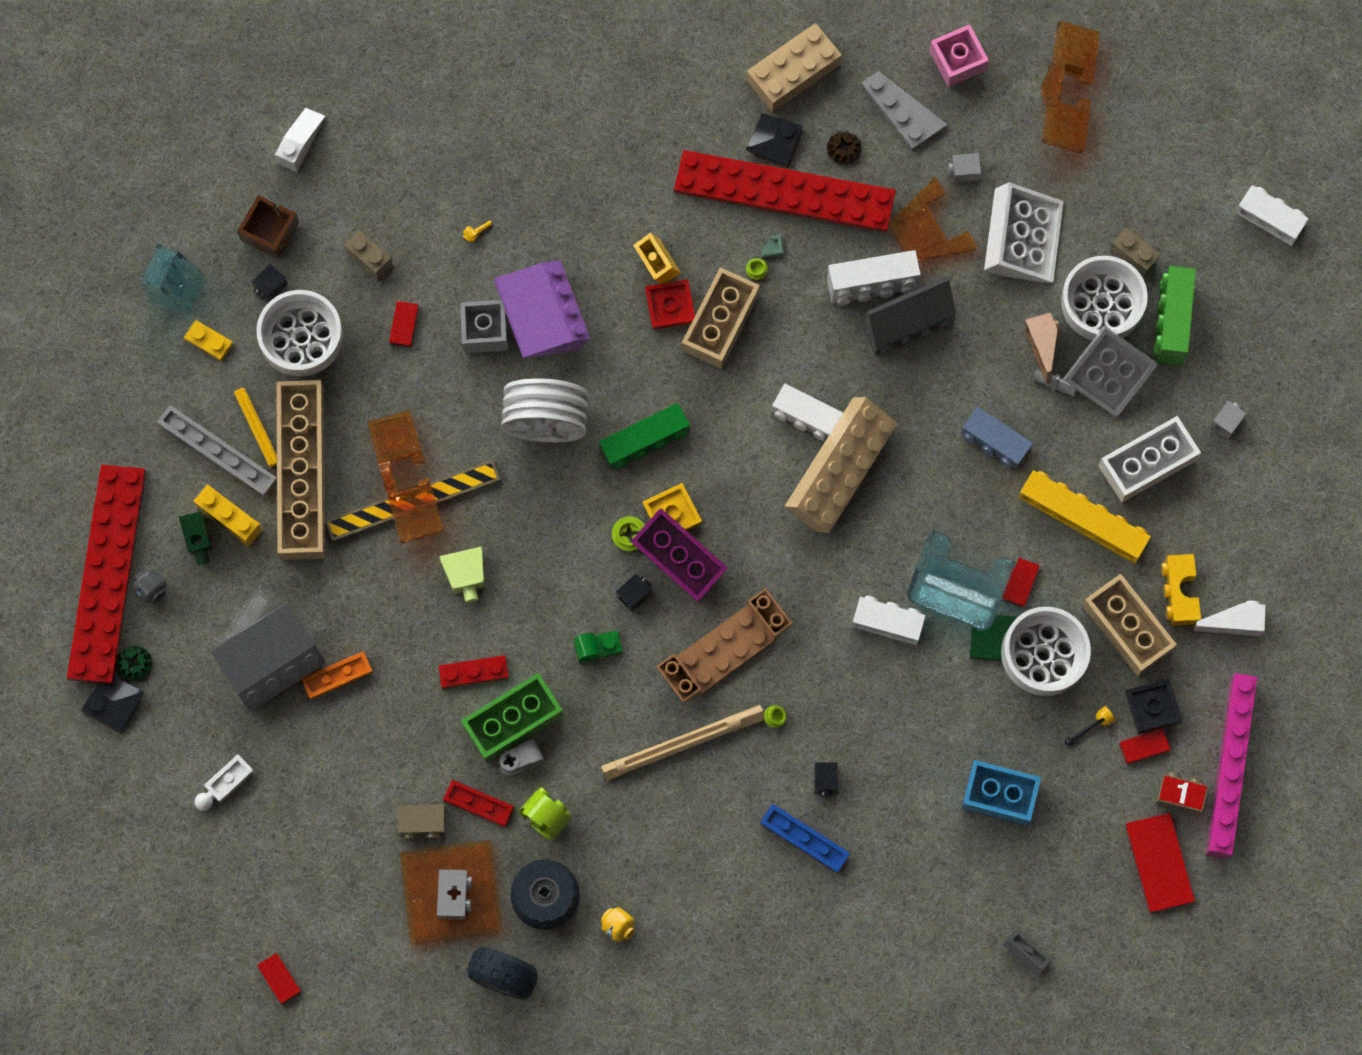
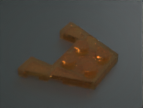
M936 176L889 222V228L903 252L915 250L917 260L977 250V245L968 231L947 240L929 210L927 204L945 196V191Z

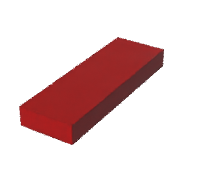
M451 780L443 798V802L506 828L515 806L454 780Z

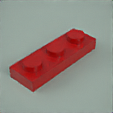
M506 655L438 665L442 689L509 679Z

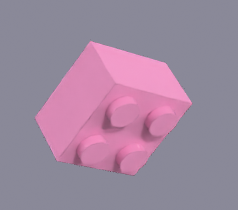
M970 24L931 41L929 52L947 87L987 71L989 60Z

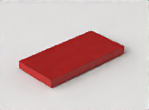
M1167 813L1126 823V831L1149 913L1194 903V896L1171 814Z

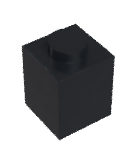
M269 264L252 281L253 293L259 299L263 300L265 298L270 302L288 285L286 277Z
M635 574L616 591V597L632 613L651 596V584L645 577L642 576L640 578Z
M815 762L814 794H819V797H833V794L838 792V762Z

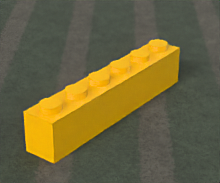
M1032 471L1018 497L1136 564L1151 537L1142 527H1134L1128 524V520L1124 517L1112 515L1106 507L1089 502L1085 495L1073 493L1067 485L1050 480V477L1041 471Z

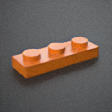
M364 651L307 675L301 680L310 700H313L370 675L373 671Z

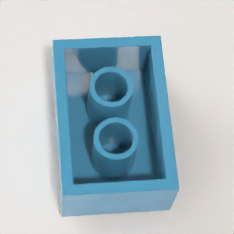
M974 760L961 809L1028 826L1031 821L1041 777Z

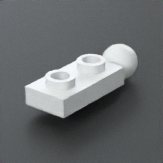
M237 754L204 785L209 791L196 796L194 801L196 808L200 811L209 810L213 805L214 798L221 803L254 773L253 769Z

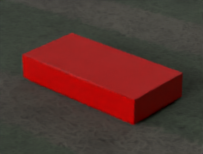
M403 301L396 302L389 344L411 347L419 304Z
M1018 557L1003 600L1024 608L1040 565Z
M1163 728L1119 742L1126 765L1170 751Z
M277 953L257 965L281 1005L301 993V990Z

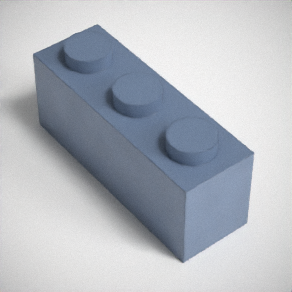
M979 407L974 410L961 431L964 440L970 444L976 443L982 447L981 450L991 457L993 455L1000 459V463L1009 469L1014 468L1017 470L1033 445L1031 441Z

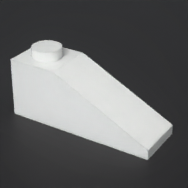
M307 108L304 109L284 136L275 153L278 165L298 172L325 119L324 115Z
M1246 601V603L1197 621L1193 631L1262 636L1265 631V605L1259 604L1258 601Z

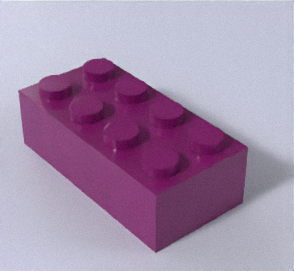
M662 508L655 513L631 540V543L697 602L702 599L728 570L720 560Z

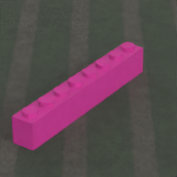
M1234 673L1230 680L1206 855L1229 859L1233 854L1257 677Z

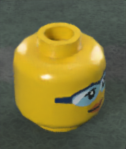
M620 907L608 909L601 918L602 931L616 942H621L624 939L629 940L635 933V919Z

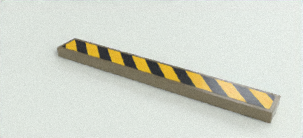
M490 460L325 520L334 543L499 483L501 479L494 461Z

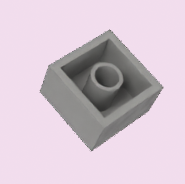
M502 301L462 302L461 329L464 352L477 353L509 350L508 317Z

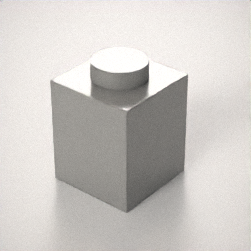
M979 153L952 155L951 163H948V174L953 176V183L980 180Z
M1227 401L1212 422L1210 428L1229 440L1243 421L1246 412H1244V409L1239 404Z

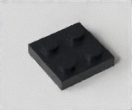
M1169 679L1125 690L1137 734L1182 724V717Z

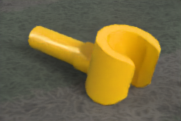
M488 221L475 230L468 226L463 231V237L469 242H474L482 231L493 224L491 221Z

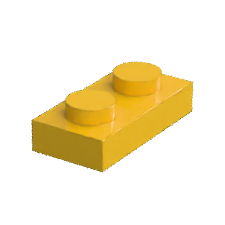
M197 320L194 321L184 336L187 342L219 361L223 360L233 345L231 340Z

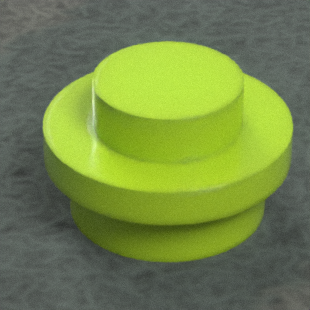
M752 259L747 263L746 273L749 278L761 280L767 275L768 267L762 259Z
M778 705L769 706L765 710L764 720L772 728L781 727L786 720V712Z

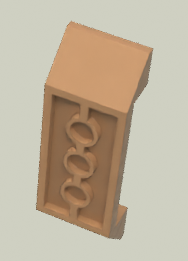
M765 588L749 599L746 607L676 656L675 653L657 665L656 668L680 700L685 703L705 693L773 644L793 623Z

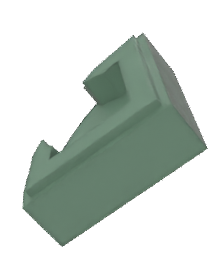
M781 234L774 235L765 244L762 251V259L784 256Z

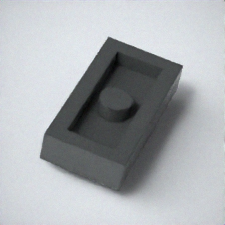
M1017 929L1003 944L1012 955L1016 956L1036 975H1039L1051 961L1046 954Z

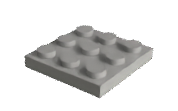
M1103 326L1063 379L1111 414L1118 417L1158 364L1106 326Z

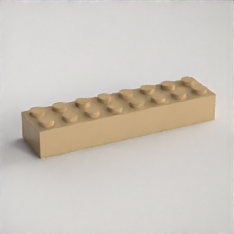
M321 380L277 382V551L280 560L326 559L324 387Z

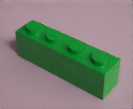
M676 403L598 441L599 448L610 469L616 468L619 470L629 464L628 462L635 458L640 460L649 454L648 452L655 448L656 450H661L668 445V442L674 439L678 441L685 438L688 432H690V424L680 405Z

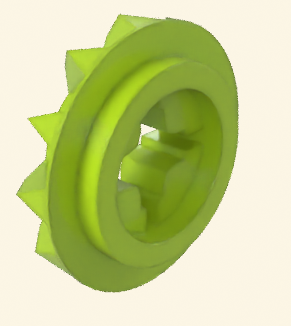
M627 516L619 519L614 524L612 539L615 546L619 547L622 551L633 552L638 548L629 542L627 536L622 535L627 533V526L630 527L632 533L637 534L645 524L636 517Z

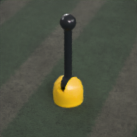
M1106 706L1102 707L1096 713V721L1073 737L1066 738L1065 744L1072 746L1075 740L1098 724L1102 726L1110 725L1115 721L1114 716Z

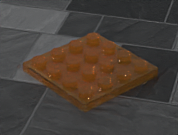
M491 840L400 852L411 944L503 932ZM439 869L467 870L468 877H472V891H467V900H471V913L466 914V920L438 919ZM454 890L453 894L449 895L453 900H456V897L461 894Z

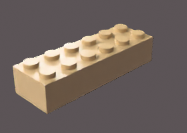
M853 397L784 507L815 532L829 533L898 423L867 397Z

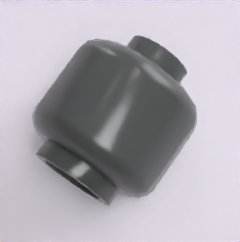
M141 570L134 577L133 589L147 603L158 602L167 592L166 581L155 570H148L146 572Z

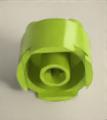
M540 787L520 808L518 813L524 820L529 818L530 826L542 836L554 841L571 821L572 815L566 811L567 807L559 800L554 802L549 798L551 795Z

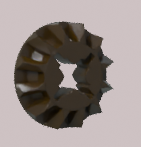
M848 130L846 132L838 131L830 137L827 143V153L838 164L853 163L861 154V141H859L856 134L853 135ZM841 140L845 145H851L848 147L847 154L843 149H839L841 147Z

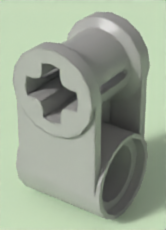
M528 740L504 752L499 760L500 769L506 776H514L543 763L544 757L536 740ZM510 760L514 763V766L506 765V761Z

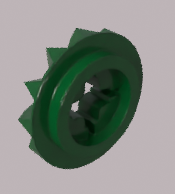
M132 645L131 647L124 648L117 656V671L121 677L128 681L142 680L151 671V655L143 647ZM136 657L142 667L133 666L130 669V664L126 659L134 660Z

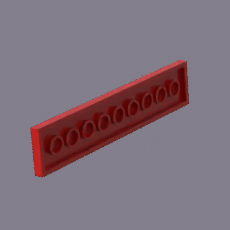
M683 150L674 186L675 193L885 233L888 231L896 195V189Z
M102 464L100 466L67 672V679L70 681L113 685L145 482V468Z

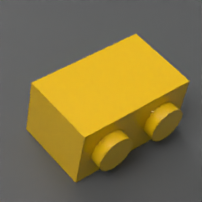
M649 233L633 245L652 277L658 283H668L681 274L660 238L654 234Z

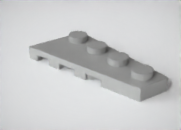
M878 71L861 82L862 88L912 151L947 128L945 122Z

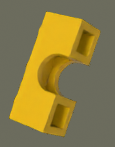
M208 484L193 501L198 510L213 521L216 520L230 531L231 535L247 547L263 531L260 523Z
M1194 554L1168 555L1164 563L1161 564L1162 576H1166L1167 582L1164 585V597L1169 600V606H1166L1167 620H1171V626L1195 625L1197 621L1201 620L1199 597L1189 598L1180 591L1181 583L1194 581L1196 577Z

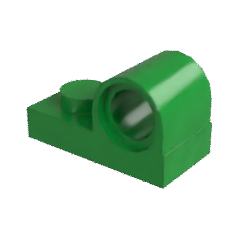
M617 630L599 635L586 633L576 636L573 641L579 664L623 653Z

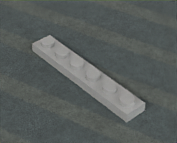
M169 405L157 421L160 427L263 497L267 495L277 482V477L173 406Z

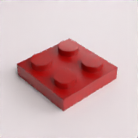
M688 279L645 286L652 330L687 325L693 322L695 314Z

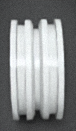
M535 378L510 382L504 387L503 406L505 408L502 411L501 429L510 436L534 442L560 443L578 440L586 435L585 425L587 423V416L585 413L588 410V391L579 385L554 379Z

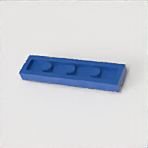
M774 804L771 805L760 822L762 826L837 874L850 855L848 851Z

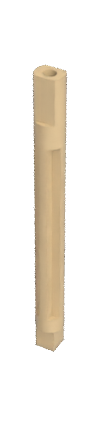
M761 705L752 707L723 720L601 766L604 776L608 781L681 751L763 721V709Z

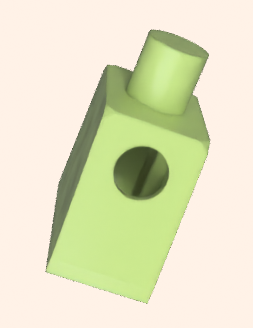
M477 547L440 556L442 567L454 594L463 592L465 603L478 601L476 589L485 587L482 548Z

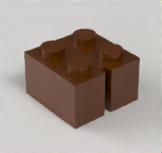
M258 195L237 233L240 241L279 259L300 222L297 213L281 205L277 208L276 203Z

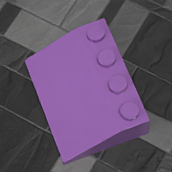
M561 260L540 263L494 279L523 359L577 351L590 339Z

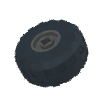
M544 859L533 861L520 869L513 880L510 896L515 913L525 924L539 930H550L564 925L572 918L579 904L580 891L578 882L569 868L558 861Z
M480 947L474 951L467 968L468 978L471 981L495 992L520 1000H525L531 996L538 978L537 969L533 965L487 947Z

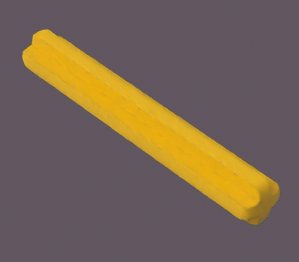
M245 388L236 390L234 392L236 399L270 468L277 466V454Z

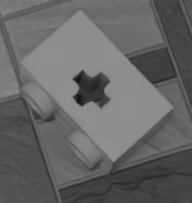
M439 869L438 919L466 920V914L471 913V900H467V891H472V877H468L467 870ZM454 890L461 894L456 897V900H453L449 895L453 894Z

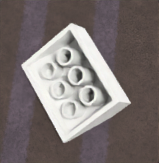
M1010 182L996 188L984 270L1003 277L1053 283L1064 201Z

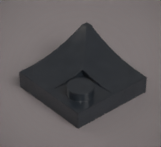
M761 113L746 151L789 167L803 127L802 125Z
M114 677L113 685L97 684L81 711L121 734L140 703L144 691Z

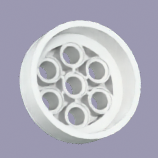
M1112 256L1088 258L1075 266L1065 281L1061 295L1062 312L1070 327L1079 335L1089 340H1093L1103 326L1124 338L1138 326L1147 306V288L1140 273L1128 262ZM1091 284L1096 290L1089 291L1085 285ZM1107 285H1115L1118 290L1111 291ZM1081 302L1085 305V308L1079 309L1075 306V303ZM1102 302L1106 304L1107 308L1101 309L1097 306V303ZM1119 303H1126L1129 308L1122 309ZM1092 320L1097 326L1090 327L1086 324V321ZM1108 321H1116L1119 326L1112 327L1108 324Z
M293 290L278 295L265 306L257 323V340L265 359L276 370L291 376H309L324 370L335 360L342 346L343 329L336 309L325 297L312 291ZM306 317H314L311 323L304 322ZM287 321L293 322L289 328L282 327ZM323 331L329 332L326 338L318 337ZM302 336L308 338L304 343L297 342L298 338ZM280 341L286 342L283 348L275 347ZM320 351L323 353L319 358L312 357L314 352ZM295 356L301 358V360L298 363L290 362V360Z
M1037 607L1021 614L1007 630L1001 648L1003 666L1011 680L1021 689L1040 696L1057 695L1074 686L1086 671L1091 655L1089 637L1082 624L1068 612L1054 607ZM1043 630L1049 631L1052 639H1045L1041 632ZM1025 636L1029 638L1031 644H1022L1020 637ZM1058 646H1065L1069 653L1066 655L1060 653ZM1037 652H1044L1047 655V660H1040ZM1016 658L1024 659L1026 666H1019L1016 663ZM1054 667L1062 668L1064 676H1058L1054 672ZM1033 673H1039L1043 677V682L1035 681Z

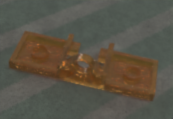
M1064 21L1057 23L1053 60L1048 66V73L1041 87V95L1044 98L1043 106H1046L1042 143L1080 154L1085 151L1091 100L1081 97L1078 99L1077 107L1060 101L1064 75L1080 79L1081 83L1088 85L1094 82L1099 31Z
M410 410L368 421V428L400 543L403 544L444 532L430 479L419 480L417 485L397 490L390 462L412 457L414 466L425 463Z

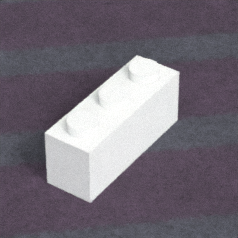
M1253 185L1244 196L1236 211V214L1290 246H1293L1309 219L1302 211L1290 208L1282 199L1274 198L1268 195L1267 191L1263 188Z
M785 383L772 405V412L777 419L781 421L788 420L794 423L797 429L801 431L808 430L814 433V437L821 441L827 440L843 412Z
M865 596V598L860 597L852 627L917 645L925 615L921 614L920 610L914 608L906 610L899 608L900 605L887 602V604L878 602L877 598Z

